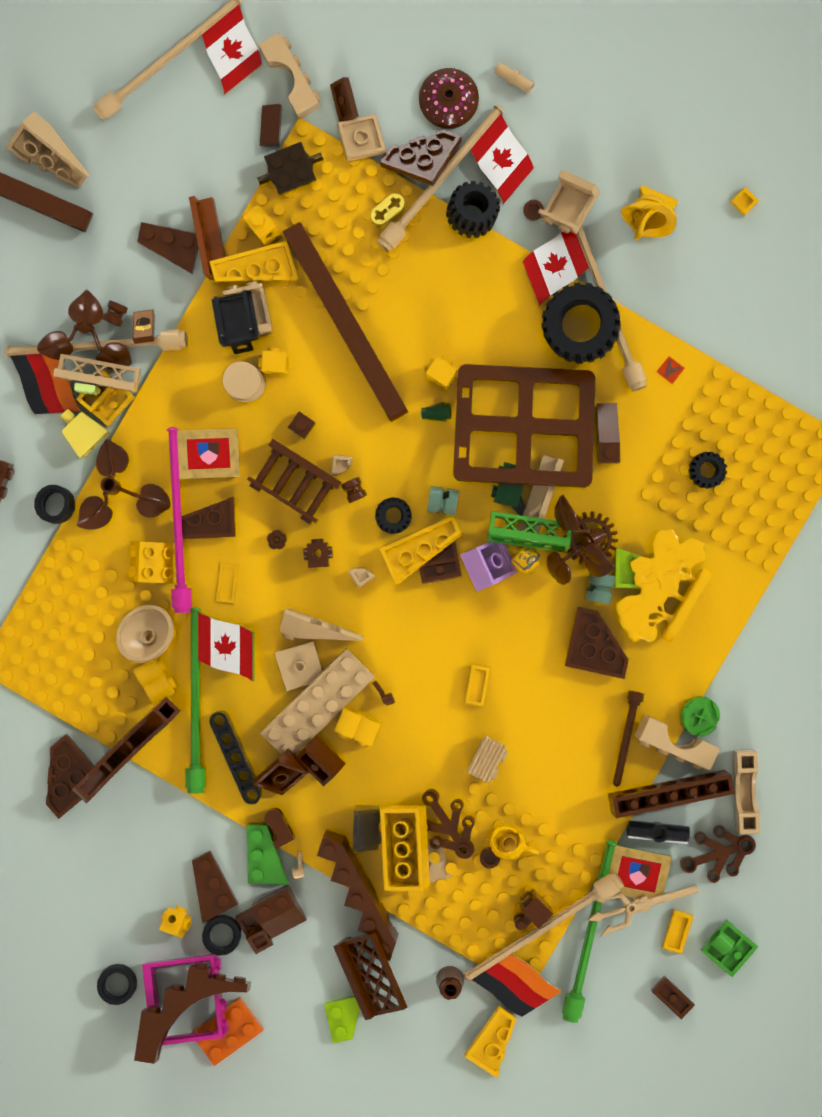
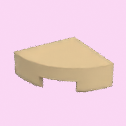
M333 455L331 475L345 472L351 466L353 457Z
M355 568L348 571L358 588L376 577L371 571L364 568Z

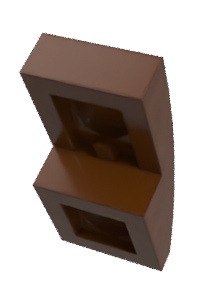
M251 908L236 916V921L245 933L246 940L255 954L273 945L272 939L260 926Z

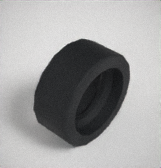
M47 485L37 493L34 500V508L36 514L42 520L52 524H61L73 515L75 499L68 489L58 485ZM60 493L64 497L63 510L58 515L51 516L46 512V501L51 494Z
M218 915L210 919L202 932V942L205 948L218 956L233 952L241 939V928L238 922L227 915ZM221 923L231 927L234 936L232 942L224 947L216 946L210 939L211 929Z
M124 964L110 965L101 973L97 980L99 996L103 1001L111 1005H120L127 1002L137 987L135 973ZM121 973L128 979L129 986L126 993L114 996L108 992L105 983L109 975Z

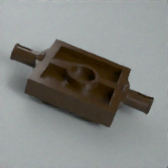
M302 142L296 143L264 156L268 166V173L257 177L260 185L272 181L276 186L278 194L282 195L316 181L312 164L322 161V154L320 152L309 157L304 150Z

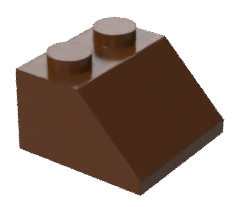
M289 884L253 902L251 906L260 926L271 939L307 920Z

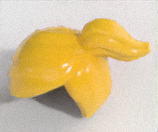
M500 826L492 833L489 845L496 857L513 860L519 856L530 857L539 855V851L526 845L525 836L521 832H516L511 827Z

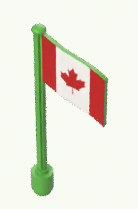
M192 607L190 609L191 764H189V768H185V788H187V793L197 794L204 793V788H206V768H202V764H200V662L219 670L240 674L254 681V632L242 625L212 618L201 613L200 608Z

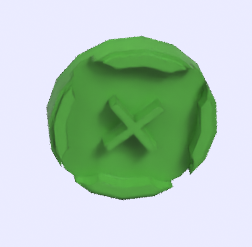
M703 696L693 697L688 700L680 713V721L683 728L690 734L698 737L706 736L713 732L720 720V711L716 703Z

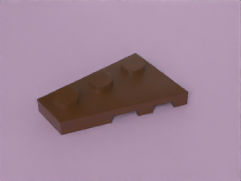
M141 222L137 242L193 275L198 253L196 233Z
M234 496L181 516L183 539L236 537Z
M211 850L192 860L202 923L239 904Z

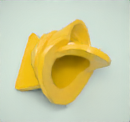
M640 186L639 192L641 197L636 199L634 203L621 209L624 221L632 228V232L635 233L634 240L639 241L641 237L657 238L670 235L676 229L677 217L673 210L677 206L678 200L648 187Z

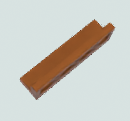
M195 196L189 197L203 274L209 280H214L209 261L225 257L215 200L213 197L198 200Z

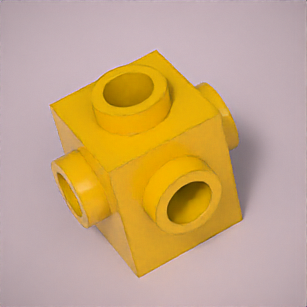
M176 905L175 909L168 907L167 911L165 910L162 914V923L159 930L183 939L185 932L191 927L192 916L186 914L187 909Z

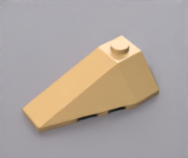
M35 111L22 122L6 147L22 161L28 164L32 162L40 166V170L44 172L48 170L56 174L58 179L77 188L81 187L89 175L53 127Z
M291 608L285 609L279 632L283 633L282 636L290 640H294L295 637L301 639L362 641L364 638L363 635Z

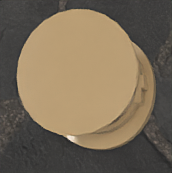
M239 361L226 368L223 374V385L225 390L235 400L252 402L263 394L265 379L257 367L248 362Z

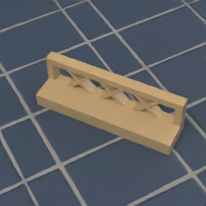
M60 354L58 368H54L53 376L59 379L137 393L141 369ZM65 359L72 360L77 367L72 371L63 370ZM88 363L93 364L97 370L91 375L85 374L81 369ZM110 367L113 368L117 375L112 378H106L101 372ZM127 371L135 372L133 382L124 381L121 375Z
M543 455L538 470L561 471L564 460ZM533 485L523 516L544 519L555 486ZM520 522L518 531H524L528 528L524 522ZM539 524L534 527L535 531L538 534L540 533L542 525Z

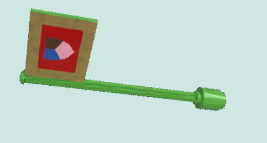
M613 840L605 842L606 848L598 880L609 873L613 874L616 872L624 884V887L618 893L622 892L626 897H637L639 899L644 894L647 898L664 894L672 856L620 846ZM593 901L590 917L597 911L600 913L601 902ZM588 921L573 990L565 995L562 1018L568 1022L578 1023L582 1016L585 997L582 996L581 991L597 921Z

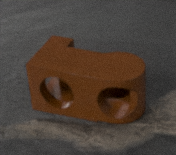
M271 808L267 811L264 820L272 828L276 839L273 840L275 848L277 849L293 841L296 837L283 812L279 808Z

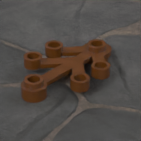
M435 789L426 790L422 796V801L426 806H430L443 824L433 823L427 819V832L433 831L450 835L453 841L443 840L440 836H433L430 840L431 848L439 849L442 847L454 850L455 854L462 859L471 857L474 853V845L470 841L472 828L475 825L474 817L466 816L463 819L462 826L464 831L461 837L457 830L460 813L464 807L463 801L455 799L451 803L452 816L450 821L438 803L439 793ZM427 796H431L433 801L429 802ZM454 803H459L460 808H456ZM465 820H470L472 825H467ZM433 840H438L439 845H435ZM461 847H465L467 852L461 851Z
M721 825L715 826L713 834L717 838H725L734 843L726 847L708 838L703 832H697L694 835L695 842L699 845L704 844L715 851L694 858L685 856L680 861V867L686 873H693L698 865L717 859L713 869L707 873L708 880L716 883L720 880V873L729 855L736 853L733 862L727 865L726 872L732 877L737 876L745 855L751 854L756 847L755 840L750 835L738 837L726 831ZM717 829H723L721 835L716 834ZM699 835L704 836V840L701 842L697 841ZM744 841H748L746 848L742 847ZM687 860L691 861V866L689 867L684 865ZM730 867H735L736 871L730 873L729 869ZM712 873L717 874V877L714 880L710 879V875Z

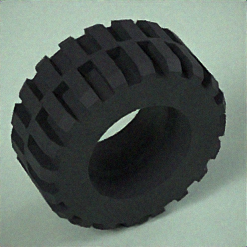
M579 282L574 283V286L569 287L566 285L562 287V291H556L553 294L552 300L547 301L546 310L542 314V330L547 343L559 357H563L569 362L574 361L577 364H583V362L587 361L589 363L595 362L594 360L599 357L600 359L603 358L607 351L613 349L615 341L619 338V330H621L620 314L616 303L609 293L604 292L603 288L599 286L594 287L591 283L581 285ZM578 305H588L594 308L601 320L598 333L592 339L585 342H576L569 339L562 327L565 314L571 308Z

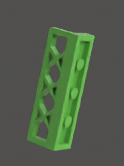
M492 511L487 541L567 553L571 542V530L567 531L566 538L558 537L554 532L558 527L561 528L557 521ZM495 518L503 519L507 525L504 528L494 527ZM518 521L524 522L528 528L524 531H518L514 524ZM538 524L544 525L548 531L544 534H538L534 527Z

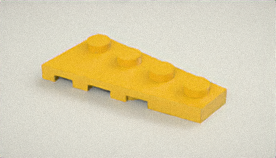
M287 240L209 261L214 282L299 280Z

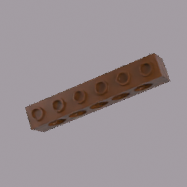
M720 770L608 793L611 814L616 818L735 793L732 775L726 770Z

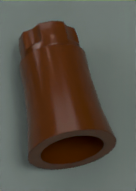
M446 966L438 972L436 983L441 995L447 1000L456 999L460 995L464 984V976L458 968Z

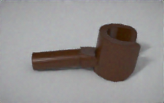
M377 681L372 683L385 705L395 703L392 693L385 695L384 690Z

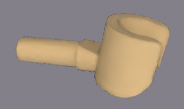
M298 851V867L292 868L294 880L304 877L302 851Z

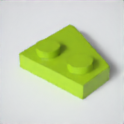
M355 996L325 1002L324 1006L333 1043L353 1039L360 1011Z

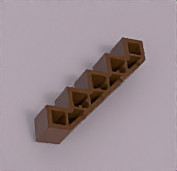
M326 830L317 856L336 862L330 881L350 887L344 906L363 912L358 931L367 934L375 932L387 960L390 961L399 933L393 927L387 911L375 894L376 891L362 870L363 867L356 854L350 848L346 836Z

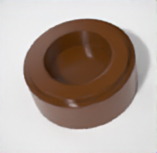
M538 200L528 201L523 209L526 219L530 221L539 220L541 216L538 211L540 208L544 210L542 203Z
M491 847L483 849L480 853V862L484 867L494 868L499 864L500 858L494 855Z

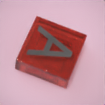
M668 356L657 370V373L673 384L685 368Z

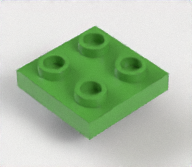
M726 919L700 950L733 977L758 946Z

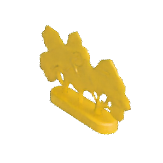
M661 530L657 532L652 543L654 558L649 559L641 556L629 562L632 571L635 572V585L641 588V593L635 596H626L617 602L616 610L620 616L621 628L628 631V638L633 643L640 639L647 642L654 641L658 635L656 625L665 620L668 623L663 630L662 637L669 642L675 638L711 577V572L705 568L700 569L695 578L691 574V569L695 565H699L706 560L703 550L704 543L691 538L679 544L674 530ZM683 567L686 568V570H687L686 573H684L683 571H681V569H682ZM681 580L692 582L684 596L678 594L679 582ZM668 597H674L680 601L672 615L664 610V603ZM658 606H661L662 611H658ZM652 613L661 614V617L657 616V619H649V615ZM653 622L655 624L652 627L649 626V623Z

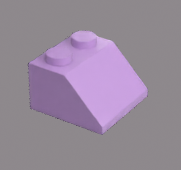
M487 542L460 555L477 592L518 573L516 567L511 562V556L505 544Z

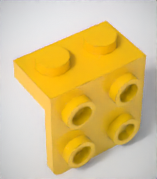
M131 541V545L128 548L130 566L127 569L130 582L174 583L176 581L174 543Z

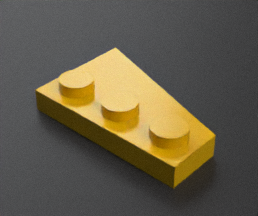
M498 1006L464 1053V1056L498 1078L499 1068L504 1059V1052L510 1040L516 1017L501 1006Z

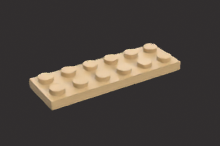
M345 648L260 734L280 754H283L289 748L296 755L375 676Z

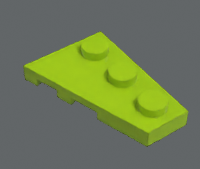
M616 547V578L614 588H640L635 585V572L632 571L629 562L641 556Z

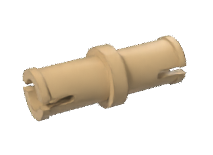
M502 62L497 65L494 71L495 74L507 80L509 85H515L527 94L534 87L535 83L522 76L520 71H514Z

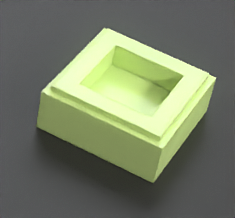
M75 383L74 390L78 393L92 395L99 393V387L95 385Z

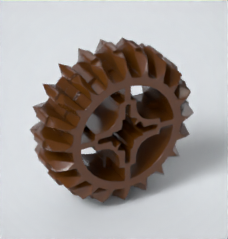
M593 511L590 512V518L587 517L586 512H583L582 520L576 515L581 530L588 528L585 522H594L602 527L601 529L606 533L607 538L606 545L602 551L608 557H611L612 554L608 550H616V547L612 546L611 543L618 542V539H612V535H616L617 531H610L614 524L606 525L609 521L608 517L601 521V513L597 515V518H594L595 513ZM572 532L571 549L568 550L567 554L583 546L581 541L577 544L574 543L575 533ZM579 552L572 557V560H576L579 556V564H582L586 556Z

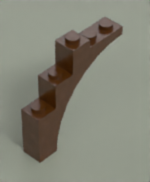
M165 697L132 727L117 744L109 749L72 790L87 804L138 751L177 716L180 710Z
M195 962V965H191L188 969L186 989L182 984H172V986L165 989L162 1010H160L161 1007L149 1005L148 1008L141 1011L134 1061L152 1064L159 1061L162 1045L170 1028L177 1018L192 1004L214 994L226 992L247 993L251 988V982L246 981V978L241 976H234V979L226 978V975L221 973H214V976H212V967H207V963Z

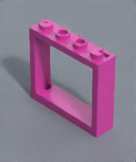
M206 954L142 964L147 1008L149 1005L160 1007L155 968L210 961V966L213 968L212 976H214V973H220L219 970L222 969L221 959L218 958V955ZM222 993L214 994L218 1030L166 1036L163 1045L217 1039L226 1036L229 1031V1023L224 1015L227 1005L226 1000L222 998Z

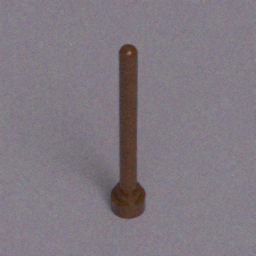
M628 691L627 699H629L628 703L630 706L613 779L615 787L621 785L637 707L640 706L644 699V694L636 691Z

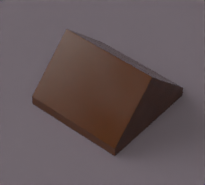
M288 748L252 781V785L283 795L309 772L295 759V754Z

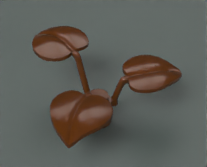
M87 289L68 308L69 317L76 322L70 337L67 338L66 334L62 331H54L44 336L37 346V351L40 354L51 359L60 360V354H72L73 345L70 341L73 340L77 330L84 334L91 331L97 348L100 351L96 356L97 361L124 366L132 364L130 352L123 344L111 342L106 344L104 349L101 347L93 324H98L102 320L103 309L97 298ZM106 368V370L114 371L113 368Z
M106 439L101 445L96 459L98 472L103 476H108L100 484L101 489L104 491L105 501L98 496L86 498L79 509L77 526L89 530L106 526L113 515L112 509L106 506L109 502L108 495H117L120 491L139 498L136 503L137 510L141 515L148 518L159 516L168 510L171 506L170 499L161 487L154 484L144 485L141 488L140 495L122 488L120 482L114 478L116 473H122L126 470L129 464V456L122 447Z
M564 494L561 495L554 509L558 525L565 532L571 530L572 533L585 534L581 538L583 546L563 559L557 552H552L548 555L547 568L549 573L559 584L565 585L569 583L571 571L565 561L585 549V565L589 572L596 577L609 574L616 566L609 561L604 552L598 547L606 542L605 532L601 528H596L592 531L589 528L577 530L579 528L578 518Z

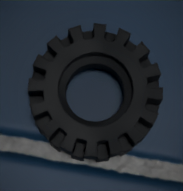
M711 451L700 453L689 464V477L700 488H713L724 481L727 474V464L724 463L725 460L718 453L715 454ZM705 462L712 463L715 467V474L711 478L703 477L700 472V467Z
M391 497L383 500L375 512L378 526L390 534L401 533L407 529L412 519L409 505L400 498ZM390 508L399 509L402 515L400 521L395 524L389 523L386 520L387 510Z

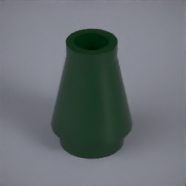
M441 402L421 408L422 419L446 422L452 416L450 403Z

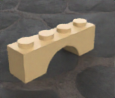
M279 32L259 43L260 51L270 68H284L294 77V88L288 96V100L298 119H302L320 109L318 102L321 99L317 91H312L308 85L311 81L306 72H301L299 68L301 63L297 55L292 56L289 50L292 47L287 37L282 38Z
M646 714L643 715L634 734L639 739V744L648 748L653 745L657 747L656 751L666 756L668 753L675 755L674 759L685 763L687 760L692 763V767L700 771L703 768L711 770L720 748L698 737L688 744L674 745L668 737V725Z
M754 749L733 750L735 830L739 834L760 833V813L756 800L758 752Z

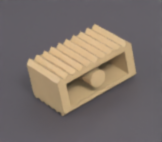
M484 734L466 772L486 783H489L490 779L494 780L499 771L496 768L499 761L504 762L508 751H506L507 746Z

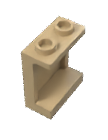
M561 170L558 178L561 180L545 210L540 208L538 213L545 224L549 226L555 224L564 233L572 232L577 234L601 192L596 184Z
M258 281L246 283L245 287L239 288L238 285L227 287L226 291H222L224 297L242 293V290L251 291L260 336L273 334L262 283L258 284Z

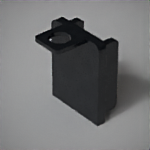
M242 290V293L221 298L215 296L211 300L220 345L222 347L231 346L234 354L253 351L251 341L257 340L260 334L251 291ZM241 345H247V347L243 349L237 348Z

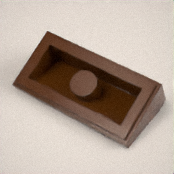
M281 104L262 106L260 146L280 147Z

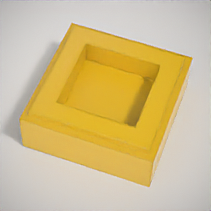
M746 187L730 201L743 216L759 202Z

